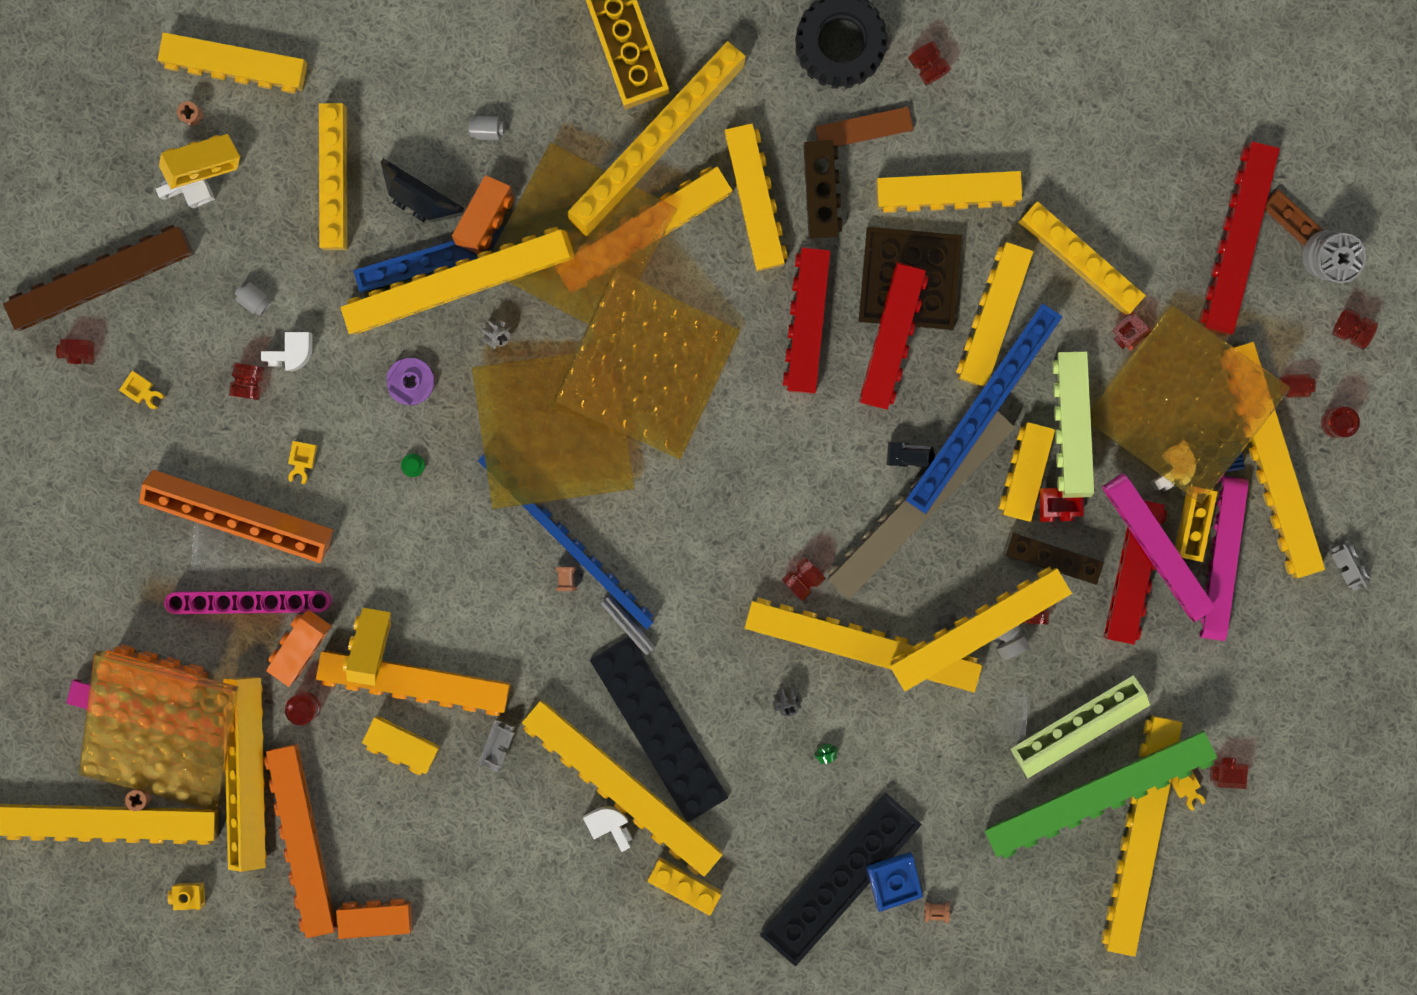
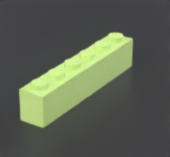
M1058 352L1056 360H1052V373L1057 374V383L1053 384V395L1058 397V406L1054 407L1055 421H1059V430L1055 431L1056 444H1060V453L1056 455L1057 468L1061 467V477H1058L1057 480L1058 491H1062V498L1092 497L1094 494L1088 356L1087 352Z
M1133 675L1011 748L1013 756L1028 779L1150 706L1147 694Z

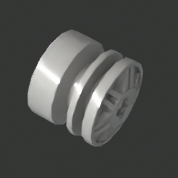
M1331 230L1320 231L1311 236L1304 245L1302 254L1303 265L1307 272L1317 279L1336 283L1350 282L1358 277L1364 269L1366 262L1365 247L1361 240L1353 234Z

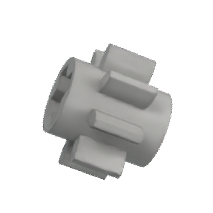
M497 318L496 321L489 320L482 328L484 336L481 339L493 349L497 346H505L511 338L509 333L511 327L500 318Z

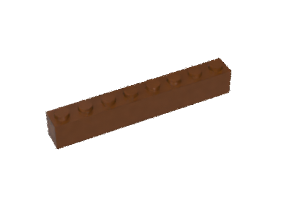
M174 225L167 226L161 230L162 233L159 235L142 237L139 239L140 243L131 246V244L124 245L117 249L118 253L99 256L96 258V262L89 266L87 263L74 268L75 272L71 274H59L52 278L53 282L46 285L39 283L30 288L31 291L22 294L20 292L10 296L9 301L3 303V306L14 330L23 331L194 255L183 228L175 227Z

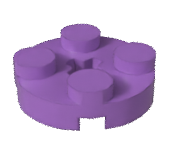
M417 358L401 359L395 362L387 373L388 391L393 399L401 404L417 405L430 397L434 390L435 377L431 368ZM414 375L416 377V386L407 388V382L404 380L405 377L411 378Z

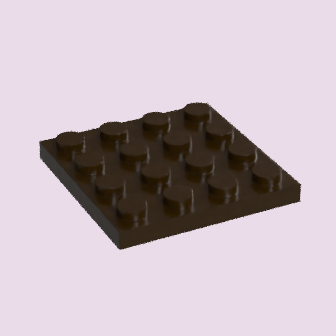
M866 227L858 322L880 324L896 262L923 268L926 270L925 275L929 276L925 290L921 289L919 298L922 299L919 313L915 312L912 321L916 322L915 327L953 331L962 235Z

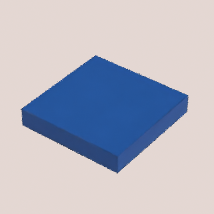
M911 852L866 866L876 908L879 912L923 898L914 857Z

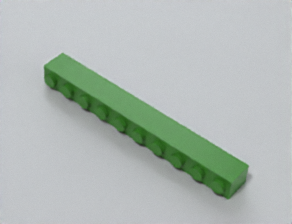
M1202 730L985 829V833L996 857L1002 855L1003 858H1007L1016 854L1015 849L1021 846H1025V849L1038 844L1037 839L1046 836L1049 839L1060 834L1059 829L1068 826L1069 829L1079 826L1082 824L1081 819L1088 816L1094 819L1103 815V810L1110 806L1113 809L1125 805V800L1134 796L1135 800L1147 795V790L1156 786L1158 790L1170 784V779L1177 776L1179 780L1192 775L1191 770L1199 766L1201 770L1215 764L1213 760L1217 759V756L1205 731Z

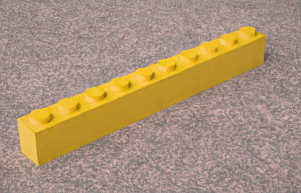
M727 41L568 211V221L585 236H588L745 66L746 56Z
M554 227L545 230V235L536 238V235H531L523 238V243L514 246V243H508L500 246L501 251L492 253L491 250L478 254V259L470 261L469 258L455 262V267L449 269L447 266L433 270L434 274L426 277V274H420L412 277V282L404 284V281L390 285V290L384 292L382 289L371 291L368 293L369 297L364 299L360 297L347 300V305L340 307L348 333L359 334L575 259L567 231Z
M1250 342L1221 351L1223 355L1220 357L1222 368L1228 371L1230 377L1227 380L1228 388L1231 393H1235L1237 402L1234 403L1235 410L1238 416L1242 415L1243 418L1242 432L1246 439L1249 438L1251 444L1249 454L1252 461H1256L1259 469L1256 470V477L1260 484L1263 483L1266 491L1263 493V499L1266 506H1270L1273 515L1270 516V521L1273 528L1278 530L1280 536L1277 539L1280 551L1285 552L1287 561H1284L1285 569L1289 575L1292 574L1293 578H1301L1325 570L1255 344Z
M760 597L757 598V601H751L744 629L887 669H891L889 665L893 663L892 658L903 652L905 655H908L914 651L912 648L914 645L908 644L909 639L895 635L894 639L885 637V632L872 629L871 633L862 631L863 626L849 623L848 627L839 624V619L826 616V620L816 618L817 613L803 610V614L793 612L794 607L780 604V608L771 606L770 600ZM967 655L927 680L975 693L982 664L977 663L978 658Z
M541 699L523 720L522 724L525 725L523 728L525 732L533 738L538 736L543 741L541 744L551 753L553 751L557 752L561 756L560 761L568 768L572 766L579 771L578 776L588 784L591 781L598 787L596 791L605 799L610 797L616 802L614 806L621 813L626 814L628 812L634 817L632 820L634 824L642 830L647 828L652 833L650 836L660 845L662 843L666 844L670 848L669 853L677 860L681 858L688 863L687 868L697 876L700 873L705 877L722 857L723 852L545 701Z
M1151 715L1150 720H1146L1144 724V734L1147 735L1145 743L1140 745L1139 757L1143 758L1178 742L1183 722ZM1170 784L1158 790L1156 786L1147 790L1148 794L1135 800L1134 796L1129 799L1132 809L1131 813H1127L1125 818V827H1128L1126 836H1122L1120 850H1123L1122 859H1118L1116 863L1117 883H1113L1111 887V897H1114L1112 906H1108L1106 912V920H1109L1108 928L1103 930L1101 943L1104 944V948L1109 952L1136 957Z
M0 804V836H7V840H20L22 836H31L30 840L34 841L45 840V837H54V841H68L69 837L78 838L80 842L93 841V838H102V842H116L117 839H126L127 843H138L140 839H149V843L155 844L164 843V840H173L174 844H187L188 840H196L197 844L208 845L218 838L219 809L144 807L140 811H132L127 807Z

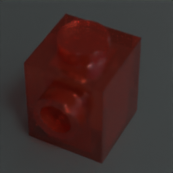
M1222 757V761H1215V766H1211L1210 780L1213 781V785L1222 788L1247 789L1248 765L1245 763L1236 762V758Z

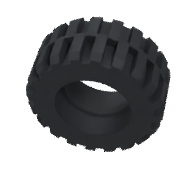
M816 0L813 2L810 8L803 13L795 38L796 55L799 57V64L802 69L805 68L807 71V75L811 79H817L819 81L818 84L823 86L825 84L831 85L833 89H839V87H845V89L852 88L853 85H860L868 77H871L883 60L888 35L885 31L886 24L884 19L880 18L878 9L876 7L872 8L868 0ZM834 20H846L855 24L860 29L863 35V48L854 60L844 63L835 62L828 59L821 52L819 34L827 23Z

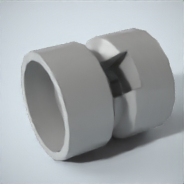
M1019 625L992 640L998 643L996 649L1002 660L1010 659L1030 648L1025 636L1019 634L1021 630Z

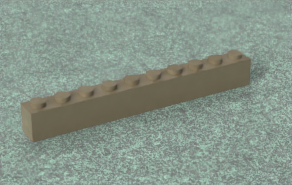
M998 411L926 515L906 502L908 496L906 497L903 494L894 503L896 509L891 514L888 511L885 512L877 521L880 525L874 531L870 528L861 537L864 542L858 548L855 546L851 547L844 555L847 559L841 565L837 562L828 571L831 575L828 580L847 599H850L1000 445L1015 427ZM921 477L912 484V489L915 488Z

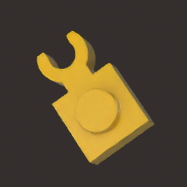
M131 371L119 391L138 404H141L145 399L147 406L155 410L158 409V406L153 404V398L158 396L160 399H165L163 393L151 391L154 384L135 371Z
M292 441L288 464L295 465V467L289 473L288 479L290 482H294L295 475L299 473L302 476L301 484L307 483L308 474L306 473V468L313 469L318 445Z
M1193 772L1192 775L1180 780L1178 776L1171 779V784L1178 797H1187L1186 805L1190 810H1195L1192 806V800L1198 798L1202 805L1205 804L1204 797L1195 791L1201 786Z

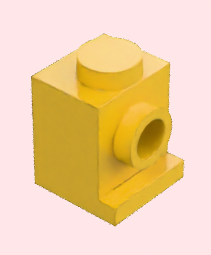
M204 882L174 884L172 890L168 891V904L173 905V910H201L205 906ZM181 894L187 895V902L181 900Z

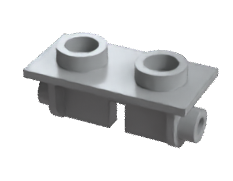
M1346 540L1343 548L1340 545L1331 548L1333 552L1331 555L1338 568L1340 569L1344 566L1349 568L1341 572L1348 588H1352L1353 591L1358 590L1362 587L1361 583H1363L1364 587H1367L1368 579L1371 577L1366 566L1360 565L1357 559L1360 556L1355 545H1350L1348 540Z
M494 720L478 765L489 767L490 770L495 772L502 768L506 755L503 749L504 747L509 748L512 737L515 735L513 724Z

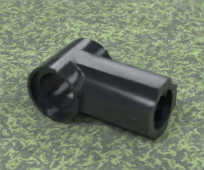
M888 442L886 465L908 467L910 465L929 467L935 459L934 447L909 445V443Z

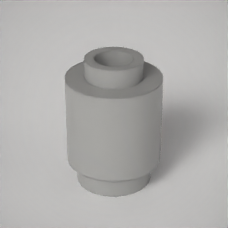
M476 116V118H471L469 123L470 137L476 138V140H500L501 136L505 135V122L501 121L500 116Z
M251 282L247 285L242 283L235 292L237 296L235 301L253 315L262 316L272 302L268 299V295Z

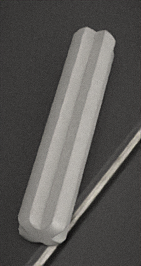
M611 596L606 597L601 602V605L642 652L647 655L654 650L655 646L616 601Z

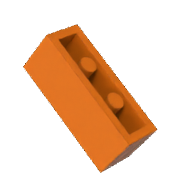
M484 176L452 234V238L457 246L475 254H480L490 247L493 233L501 227L504 213L514 203V194L511 186L489 176Z
M310 610L302 616L298 614L290 625L293 627L292 631L285 633L279 642L282 645L279 651L276 649L268 659L270 665L266 671L288 687L299 678L332 627Z
M404 898L390 899V903H381V900L366 901V905H357L356 901L344 902L343 906L336 910L338 939L410 934L413 930L411 901L405 902Z

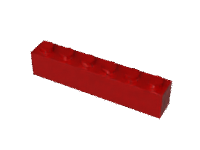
M801 248V253H796L795 267L799 268L798 277L793 278L792 291H797L796 301L791 300L790 315H794V322L789 324L787 338L792 339L791 348H786L785 362H789V371L784 372L782 385L787 386L788 392L816 394L830 250Z
M896 262L859 401L862 404L888 410L889 404L893 405L895 402L897 391L893 390L896 381L900 382L903 372V368H900L901 360L907 357L909 345H906L908 335H913L916 322L912 321L915 312L919 313L922 299L919 298L921 289L925 290L929 276L925 275L926 270L923 268Z
M1143 500L1160 526L1164 524L1167 517V510H1164L1165 505ZM1128 527L1126 529L1103 638L1135 645L1136 640L1139 641L1141 637L1142 627L1139 624L1141 617H1144L1146 614L1147 603H1144L1146 594H1149L1151 590L1152 580H1149L1151 570L1154 571L1155 567Z

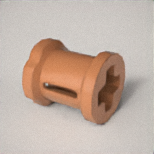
M190 101L182 102L177 108L178 118L189 126L198 125L203 118L202 110ZM189 109L194 111V113L191 114V118L185 116V114L189 113Z
M555 567V571L558 572L556 591H577L574 571L577 570V567Z
M144 787L130 791L125 798L127 808L132 811H140L148 806L151 801L150 792ZM138 794L141 795L140 800L143 801L139 804L136 803L137 798L135 797Z
M925 901L924 922L928 923L929 920H937L949 923V902L934 904Z

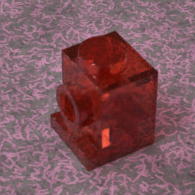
M1134 311L1112 330L1116 335L1113 340L1122 350L1127 347L1130 351L1148 335L1150 336L1153 333ZM1129 331L1136 332L1132 338L1127 337Z
M60 339V344L56 347V357L58 359H67V364H82L83 360V364L94 365V341Z

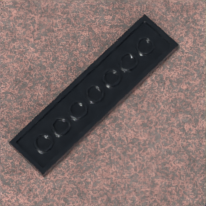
M628 636L590 659L591 664L686 821L690 822L728 799L726 792L634 641Z
M885 792L760 932V936L796 967L870 884L866 866L893 858L922 824Z

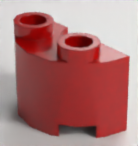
M1040 488V522H1054V517H1060V521H1074L1075 516H1084L1083 497L1062 498V491H1058V488Z

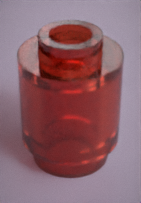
M1286 374L1285 377L1279 378L1280 396H1286V398L1311 397V392L1316 390L1315 378H1311L1310 374Z

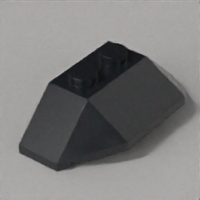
M382 159L381 166L388 195L394 199L392 204L402 210H405L406 207L414 211L412 216L425 223L426 219L430 222H436L462 216L466 211L464 207L386 159Z

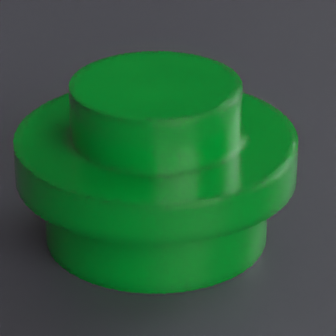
M408 454L401 462V469L408 477H418L425 469V462L418 454Z
M823 744L814 753L815 758L818 759L820 764H827L837 759L838 749L836 746H831V744Z

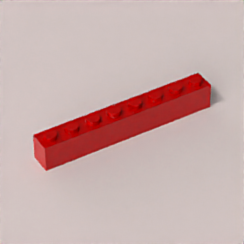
M1253 141L1247 144V147L1242 148L1240 154V161H1243L1241 170H1237L1234 178V184H1237L1236 191L1230 195L1228 207H1231L1230 215L1225 217L1222 230H1225L1224 239H1220L1217 246V253L1220 254L1218 263L1214 262L1211 270V276L1214 277L1212 286H1208L1205 294V299L1208 300L1207 307L1202 309L1199 322L1202 323L1201 329L1228 336L1234 334L1280 148Z

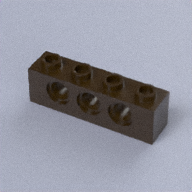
M833 140L803 142L809 239L838 237V232H842V218H837V208H841L840 193L836 194L835 185L840 184L839 169L834 167V160H838V145H833ZM818 159H825L828 162L827 171L819 172L816 170L815 163ZM819 183H826L829 186L830 191L827 196L823 197L817 193L816 188ZM823 206L828 207L831 211V216L826 221L818 217V210Z
M1009 532L1002 554L1042 568L1050 567L1051 570L1057 568L1061 574L1095 585L1098 583L1104 564L1102 561Z

